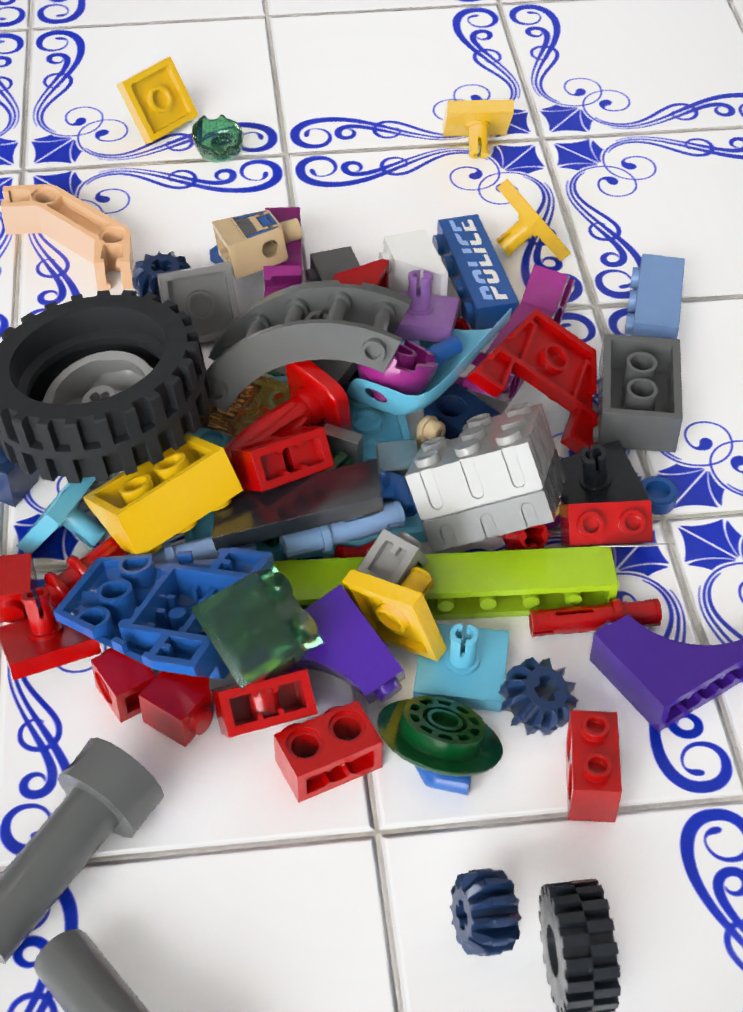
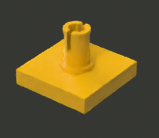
M171 56L116 84L145 144L156 141L199 116Z
M513 99L448 101L442 124L443 137L469 136V158L477 159L479 149L480 159L489 157L488 136L507 134L514 114Z
M508 179L497 187L519 214L517 216L519 220L499 238L495 239L509 257L531 236L535 238L538 236L560 262L571 254L568 248Z
M413 567L402 584L398 585L351 569L342 580V584L349 597L381 640L436 662L439 661L447 648L425 600V595L434 586V581H431L433 579L431 575L419 567Z

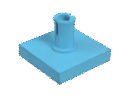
M84 477L81 483H67L16 546L25 553H33L58 527L60 528L63 525L91 549L107 530L79 507V500L96 478Z
M436 623L447 649L438 662L418 655L413 698L425 695L440 696L458 701L471 709L502 712L500 709L503 703V696L498 692L500 686L505 682L509 631L476 628L470 624L466 627L463 626V623L455 625Z

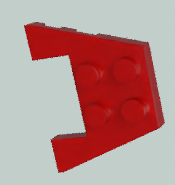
M536 308L467 375L466 379L495 398L504 391L509 375L513 372L520 379L526 381L545 394L550 400L558 403L570 412L560 443L576 454L580 453L586 446L590 450L591 445L598 444L593 441V428L598 426L597 412L593 410L592 396L597 393L596 350Z

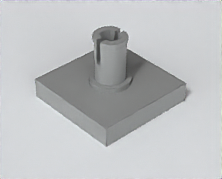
M231 262L156 274L161 302L164 303L170 300L178 305L179 312L186 311L192 324L196 326L200 343L214 341L217 336L222 334L231 321L240 316Z

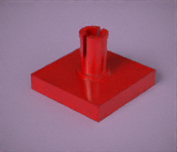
M46 587L35 588L40 604L39 608H37L36 600L31 590L21 595L27 619L0 627V644L13 680L102 653L98 641L56 621L50 598L51 593Z

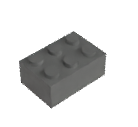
M604 334L598 373L597 443L602 446L619 440L625 449L676 453L683 420L680 339Z

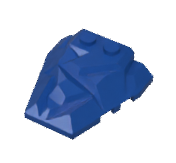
M232 547L219 548L217 558L194 560L192 551H179L177 553L178 561L153 563L151 554L99 557L53 611L56 621L154 670L225 680L263 622L265 611L262 597L269 589L274 564L273 555L270 552Z

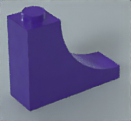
M341 584L244 652L233 666L243 681L294 667L325 672L354 687L369 704L376 699L383 703L392 698L402 689L403 686L400 682L406 678L403 668Z
M629 614L615 622L609 621L604 623L593 635L589 660L657 732L662 731L743 681V639L718 645H696L678 642L652 632L634 620Z

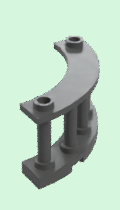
M325 280L293 285L256 301L253 307L230 322L219 336L208 356L209 359L214 361L206 370L211 387V397L208 398L209 404L227 412L238 395L254 380L278 367L300 361L319 359L340 360L367 366L384 373L402 341V338L394 335L410 307L412 298L375 284L362 283V286L339 284V280ZM313 311H322L323 315L325 313L328 314L327 319L305 320L306 316Z

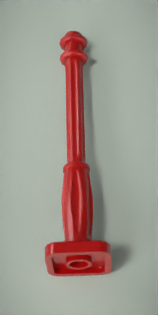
M311 360L285 365L290 399L259 417L223 447L236 476L237 472L230 451L232 449L301 426L324 427L327 423L352 431L349 400L341 385ZM111 536L80 559L74 555L69 556L66 560L68 568L59 575L47 572L44 576L46 584L42 587L50 590L51 602L56 609L97 558L126 556L129 553L121 549Z

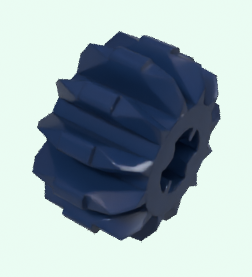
M158 251V254L154 256L145 254L144 260L135 262L134 277H132L133 288L139 297H144L147 293L158 295L162 304L156 274L188 269L191 266L186 262L185 256L176 257L174 251L168 254H161Z
M531 657L525 659L520 665L513 666L506 673V681L500 686L498 693L506 698L501 704L500 710L512 712L514 715L511 720V726L523 723L526 735L535 734L539 730L543 736H546L569 722L570 710L576 708L579 700L570 694L575 689L576 683L565 681L563 678L566 667L555 671L552 669L550 658L543 659L538 663Z
M491 868L469 870L468 873L458 874L455 885L451 888L452 904L449 906L453 917L451 924L455 927L457 942L462 944V948L467 955L486 957L501 955L503 952L513 950L515 941L519 939L520 930L518 922L522 919L518 911L520 900L514 894V883L508 879L503 870H493Z

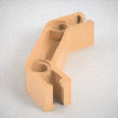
M52 184L3 186L4 200H1V211L6 234L43 233L93 263L98 291L111 289V281H107L106 277L109 271H121L123 289H133L134 258L130 230L125 225Z

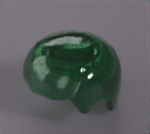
M220 114L217 119H209L203 115L192 126L191 137L200 156L209 162L222 163L232 160L239 155L244 146V133L236 121L226 118L223 114Z

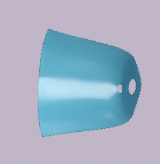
M512 308L493 328L484 330L454 329L453 335L461 341L463 350L444 362L434 375L427 390L421 395H405L360 378H356L350 383L347 395L368 406L393 415H406L426 408L436 401L458 379L484 347L510 320ZM420 340V346L425 349L438 343ZM370 389L381 393L387 399V402H381L373 398V392Z

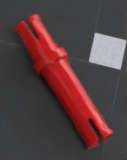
M618 598L610 599L609 603L599 605H581L544 610L532 609L529 610V629L532 638L554 634L583 633L596 631L604 623L609 621L615 622L627 614L642 626H660L662 609L658 598L632 602H621Z

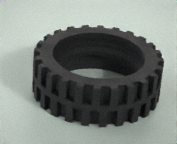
M109 290L97 291L96 296L83 298L82 294L70 296L71 301L59 305L56 302L45 305V311L37 315L30 312L21 318V325L16 328L9 326L1 333L3 341L0 343V448L4 450L6 458L12 464L18 462L20 469L29 475L39 470L44 480L55 481L58 476L66 477L68 483H81L84 477H95L97 482L110 480L109 474L125 471L126 476L138 472V465L148 461L154 465L163 460V452L169 448L178 450L186 443L184 435L187 432L195 434L201 426L199 416H206L210 407L208 398L211 397V387L196 326L192 324L191 317L186 311L179 312L178 305L170 300L161 304L158 295L147 293L144 297H139L136 295V291L123 290L121 295H111ZM124 351L143 359L153 368L142 380L110 397L81 404H50L40 402L54 379L64 369L74 362L98 352Z

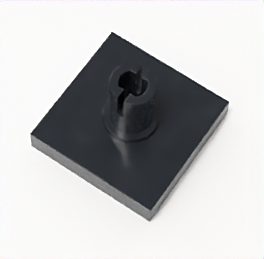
M619 440L602 446L593 444L590 450L586 446L580 453L560 459L566 476L562 495L559 497L563 504L649 500V496Z

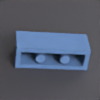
M642 253L640 268L633 267L630 288L637 290L630 289L627 311L634 313H627L624 335L677 339L680 324L685 258Z

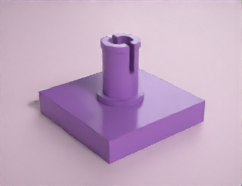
M420 270L410 271L408 273V292H397L411 297L412 301L394 335L404 339L440 342L452 336L459 313L460 298L432 295L431 282L433 274L424 271L420 287Z

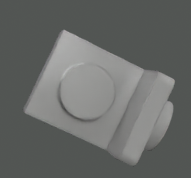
M383 528L356 571L401 585L415 565L423 568L428 560L419 549L422 544L417 539L403 531H399L396 536Z

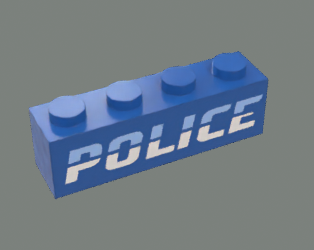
M474 214L438 220L437 234L433 235L432 243L440 255L448 272V277L461 300L462 319H465L466 323L470 324L472 330L493 328L510 308H512V315L519 305V301L479 215Z

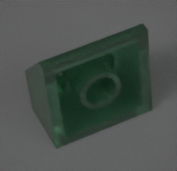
M275 566L249 574L198 603L191 609L241 689L284 672L324 643L317 633L316 622L307 612L303 611L293 595L291 583L282 573L278 572Z

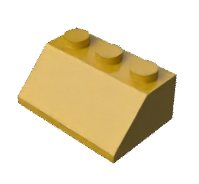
M186 433L184 435L186 443L178 450L169 448L163 452V460L154 465L150 461L138 465V472L127 476L124 471L85 495L83 499L121 549L132 555H152L162 548L163 542L176 534L191 530L197 525V520L211 511L225 508L231 503V498L243 491L223 447Z

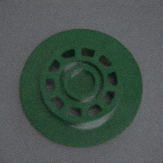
M428 695L400 700L385 706L377 718L378 731L386 745L405 761L430 772L458 777L474 776L493 769L503 755V747L497 734L474 710L455 700Z

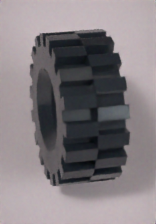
M596 878L543 884L540 888L541 895H539L538 901L541 910L538 911L541 925L539 933L540 942L543 945V964L546 965L547 970L546 978L548 985L551 987L550 996L552 1002L555 1003L556 1012H616V1008L619 1007L618 996L621 995V986L618 981L621 973L620 965L617 963L619 951L618 944L614 940L613 932L615 927L613 918L610 919L609 916L610 906L607 898L604 899L602 885H599Z

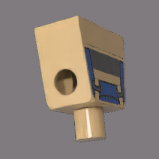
M269 210L212 221L219 255L224 262H231L235 279L261 271L263 266H274L285 262L288 259L286 244L303 239L301 226L297 218L279 223Z

